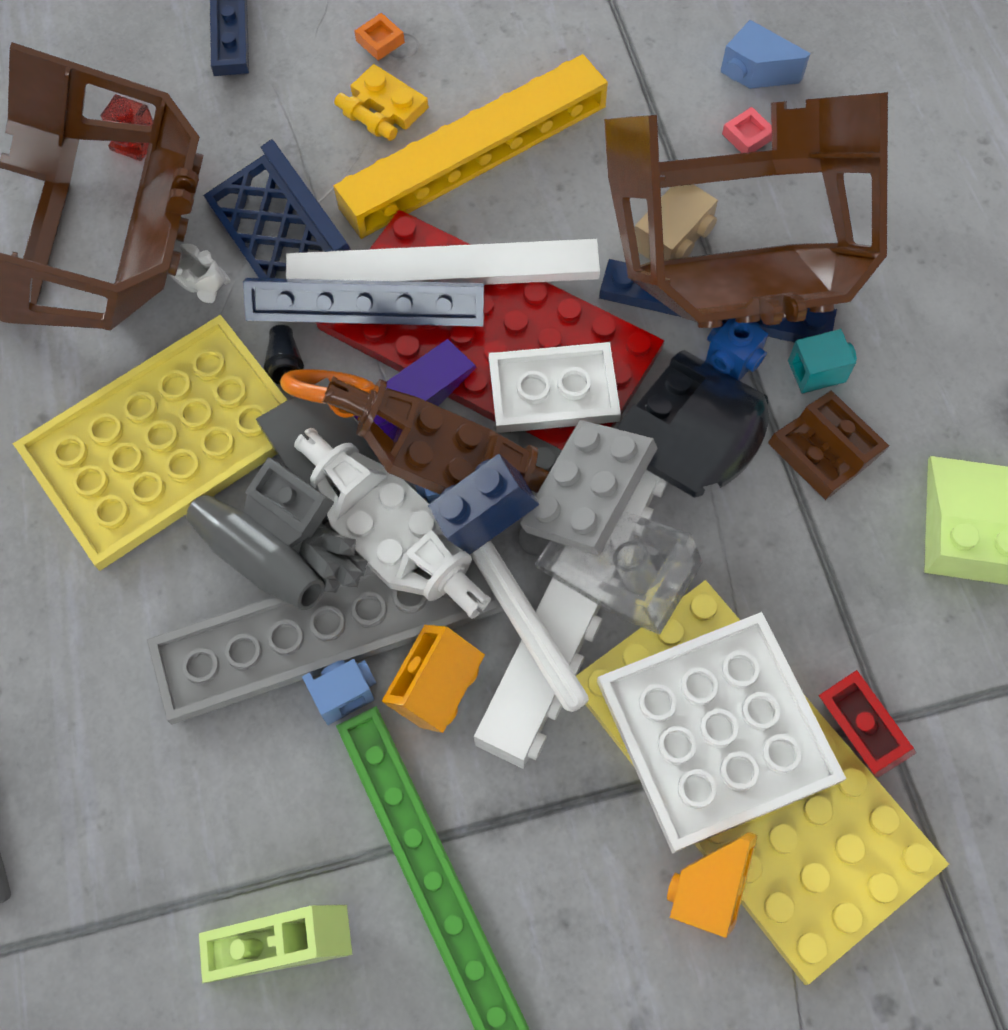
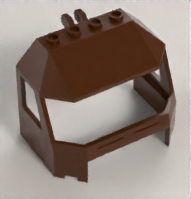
M11 42L9 53L8 120L5 133L13 135L10 153H1L0 168L45 182L23 259L18 258L17 252H13L12 255L0 253V321L13 324L98 328L111 331L164 289L167 274L176 276L181 252L174 251L173 249L175 241L184 242L189 219L183 218L181 215L190 214L194 203V195L204 156L203 154L196 153L200 137L168 93ZM91 84L153 104L156 107L153 125L144 126L84 117L86 85ZM79 140L149 143L114 284L48 266L71 183ZM43 280L106 297L108 299L106 311L99 313L39 306L37 302Z
M888 92L806 99L805 108L787 109V101L772 102V150L659 162L657 115L604 119L608 180L628 278L682 318L697 322L699 328L720 327L723 325L722 320L735 318V322L751 323L760 321V317L763 324L770 326L780 324L782 318L785 317L787 321L791 322L804 321L807 315V308H809L810 312L833 311L834 304L851 302L887 257ZM822 172L838 242L787 244L664 260L661 188L773 175ZM844 173H869L872 177V245L856 244L854 242L844 184ZM630 198L646 199L650 262L640 265Z

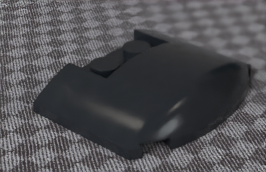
M682 350L671 358L669 366L636 405L633 404L616 429L653 438L658 449L646 470L695 498L704 494V486L716 483L720 488L725 486L741 474L751 463L767 431L769 421L768 397L729 374L719 372L713 365L686 350Z

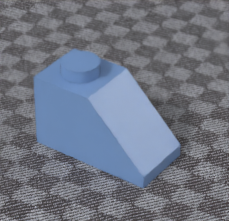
M749 20L726 45L720 72L749 89L799 84L804 77L810 53Z

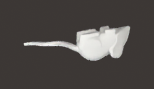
M181 244L180 247L183 253L180 256L176 276L170 275V277L185 290L193 293L197 292V296L201 301L213 303L219 288L223 284H229L231 282L230 278L218 266L216 261L211 258V253L208 250L200 252L193 244Z

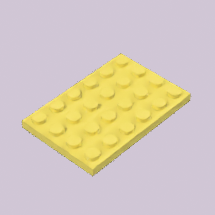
M220 314L12 444L94 566L101 571L186 515L190 504L196 498L202 495L215 496L265 463L268 457L272 458L277 455L257 424L256 418L284 403L287 399Z

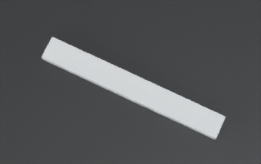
M597 239L286 254V279L484 283V285L593 280L600 277Z

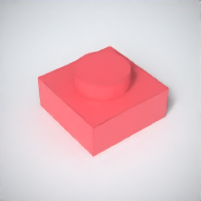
M750 107L725 123L722 135L741 153L755 152L772 141V127L753 107Z

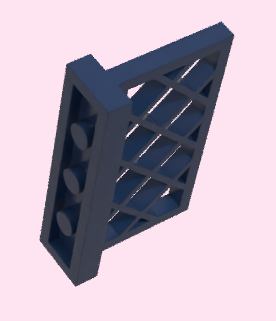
M273 139L260 146L264 153L263 156L203 195L259 278H275L277 271L286 272V263L279 262L283 247L299 248V253H307L308 249L324 252L351 250L346 240ZM264 170L269 173L266 188L251 186L252 179ZM228 194H239L235 208L220 207L217 202ZM248 195L263 197L259 211L244 210ZM272 198L287 199L284 214L268 212ZM241 218L256 220L253 234L237 233ZM265 221L281 222L277 237L262 236ZM290 223L306 226L302 240L286 238ZM259 244L274 246L270 261L255 259ZM263 269H268L267 275L265 274Z

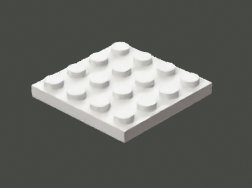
M762 612L597 678L598 686L672 854L846 780Z

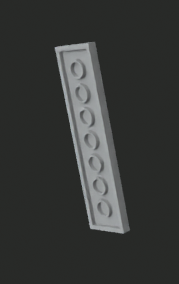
M473 559L465 575L484 594L491 598L490 603L483 611L478 607L477 611L480 614L473 619L447 593L437 600L429 601L424 595L390 589L367 566L364 576L360 577L358 587H347L340 584L336 593L324 592L317 604L308 610H300L277 597H272L149 638L147 643L166 719L173 725L303 680L302 676L309 672L312 677L319 675L324 668L334 662L344 660L347 663L352 659L357 662L415 642L424 625L446 626L453 629L504 610ZM420 567L413 571L428 580L431 578V575Z

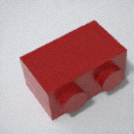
M858 670L818 695L877 778L916 754L914 747Z

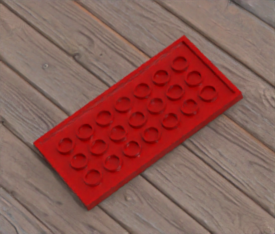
M399 209L370 249L471 244ZM548 282L484 285V326L316 322L319 330L399 372L445 340H450L477 368L448 398L494 422L495 413L489 353L610 342L622 415L662 351L665 340ZM617 422L601 423L599 425L614 428ZM576 426L527 430L526 432L563 450Z

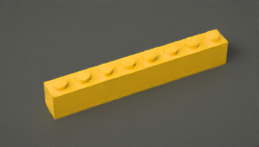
M584 54L570 61H565L557 68L540 77L531 79L528 83L511 92L502 94L498 99L481 108L470 111L466 116L448 125L441 126L430 135L409 143L405 148L386 158L377 160L373 165L354 175L346 176L342 181L333 185L338 209L360 239H363L387 226L399 209L409 214L605 108L608 82Z

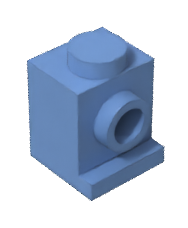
M354 659L347 663L344 660L334 662L324 668L321 672L322 676L313 679L310 672L302 676L327 725L375 700L369 687L377 683L365 660L358 664Z

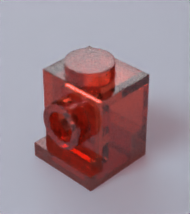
M117 94L113 96L100 115L103 121L144 126L153 125V118L147 105ZM111 141L108 147L111 151L142 161L147 153L149 143Z

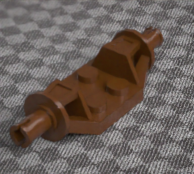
M334 376L332 377L322 402L358 416L357 421H359L356 434L365 438L389 474L440 495L446 488L458 484L473 473L480 463L492 459L497 454H500L521 473L531 491L535 493L539 492L550 472L536 466L538 448L532 445L523 448L495 431L416 396L386 388L387 382L379 379L374 389H371L368 393L340 381ZM376 415L397 426L394 440L374 422Z

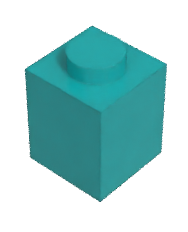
M842 329L796 340L788 358V363L802 394L846 383L857 361L855 348L852 343L846 341Z

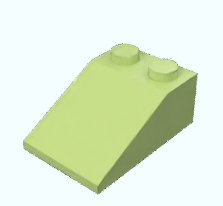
M935 456L929 457L924 573L1008 585L1007 466Z

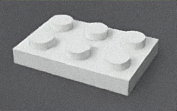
M610 342L489 353L497 433L576 426L579 420L595 424L620 422L621 411Z

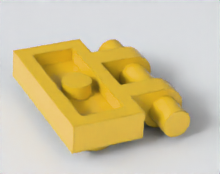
M375 64L371 65L350 85L351 97L341 92L334 100V104L343 110L344 116L352 121L358 120L367 126V130L376 137L383 136L389 141H392L398 133V129L393 126L394 124L407 130L429 108L427 97ZM372 108L377 112L373 113L369 109Z

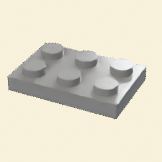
M579 420L535 497L540 505L526 514L520 523L525 532L600 556L658 449L654 439Z

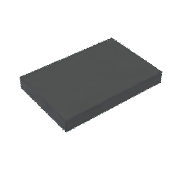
M325 378L315 385L328 387L330 381L328 378ZM292 397L256 418L257 424L285 467L308 484H310V477L316 466L302 452L298 451L294 444L300 434L309 440V437L304 432L309 428H314L333 449L343 443H352L359 450L360 454L381 464L365 438L356 434L358 424L353 416L349 418L340 417L330 409L328 404ZM334 486L333 490L339 497L341 492ZM327 514L321 522L323 525L329 522Z

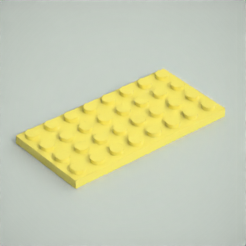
M706 580L576 675L588 695L589 700L585 705L632 765L631 758L598 686L597 678L740 621ZM805 696L846 780L695 844V846L705 856L748 832L758 835L741 904L803 984L809 985L944 870L949 863Z

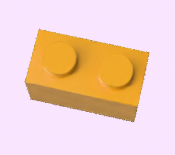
M424 625L381 702L418 727L443 733L456 717L458 705L467 688L477 678L479 666L485 654L449 627Z

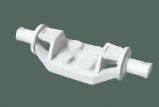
M314 428L304 431L309 440L300 434L295 441L294 447L316 466L310 477V485L334 501V504L327 513L332 529L341 536L356 539L354 553L367 560V566L390 589L424 595L429 601L437 600L447 593L471 619L480 614L477 611L478 607L483 611L488 606L491 598L484 594L465 575L471 564L472 557L445 538L428 507L429 503L408 483L397 476L387 473L382 464L360 454L359 450L352 443H343L333 449ZM334 486L341 492L339 497L333 490ZM420 567L431 575V578L428 580L413 571Z

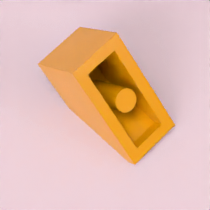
M748 832L692 862L681 870V874L675 872L667 893V901L673 903L670 918L727 938L736 925L758 835Z

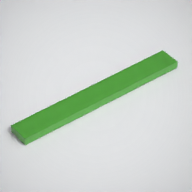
M377 706L336 725L474 1029L530 1030Z

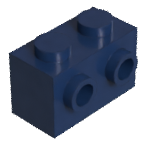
M497 454L492 459L480 463L473 473L458 484L446 488L440 494V497L430 503L428 507L445 538L470 555L540 504L521 473L500 454Z

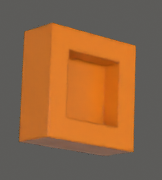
M383 13L378 14L354 30L356 41L378 61L405 43L404 32Z

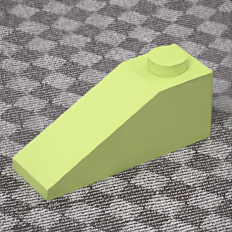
M311 905L199 933L202 983L308 965L353 955L347 905Z

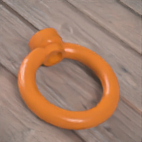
M317 369L292 370L285 373L280 380L282 389L288 394L317 403H323L322 400L327 387L315 384L325 378L331 381L334 376L338 380L368 393L375 387L373 382L356 375ZM328 404L330 409L340 417L349 418L354 416L349 412Z

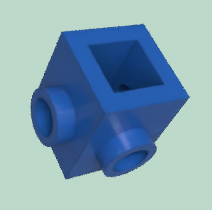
M735 318L728 319L726 323L723 322L722 326L713 328L709 333L707 341L710 342L705 362L713 365L719 372L729 374L735 379L741 380L749 370L754 372L763 362L767 355L763 348L769 334L757 322L738 323L735 322Z

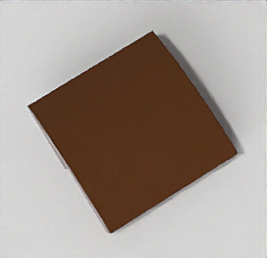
M832 390L806 406L798 418L775 432L768 442L825 500L849 483L890 446Z

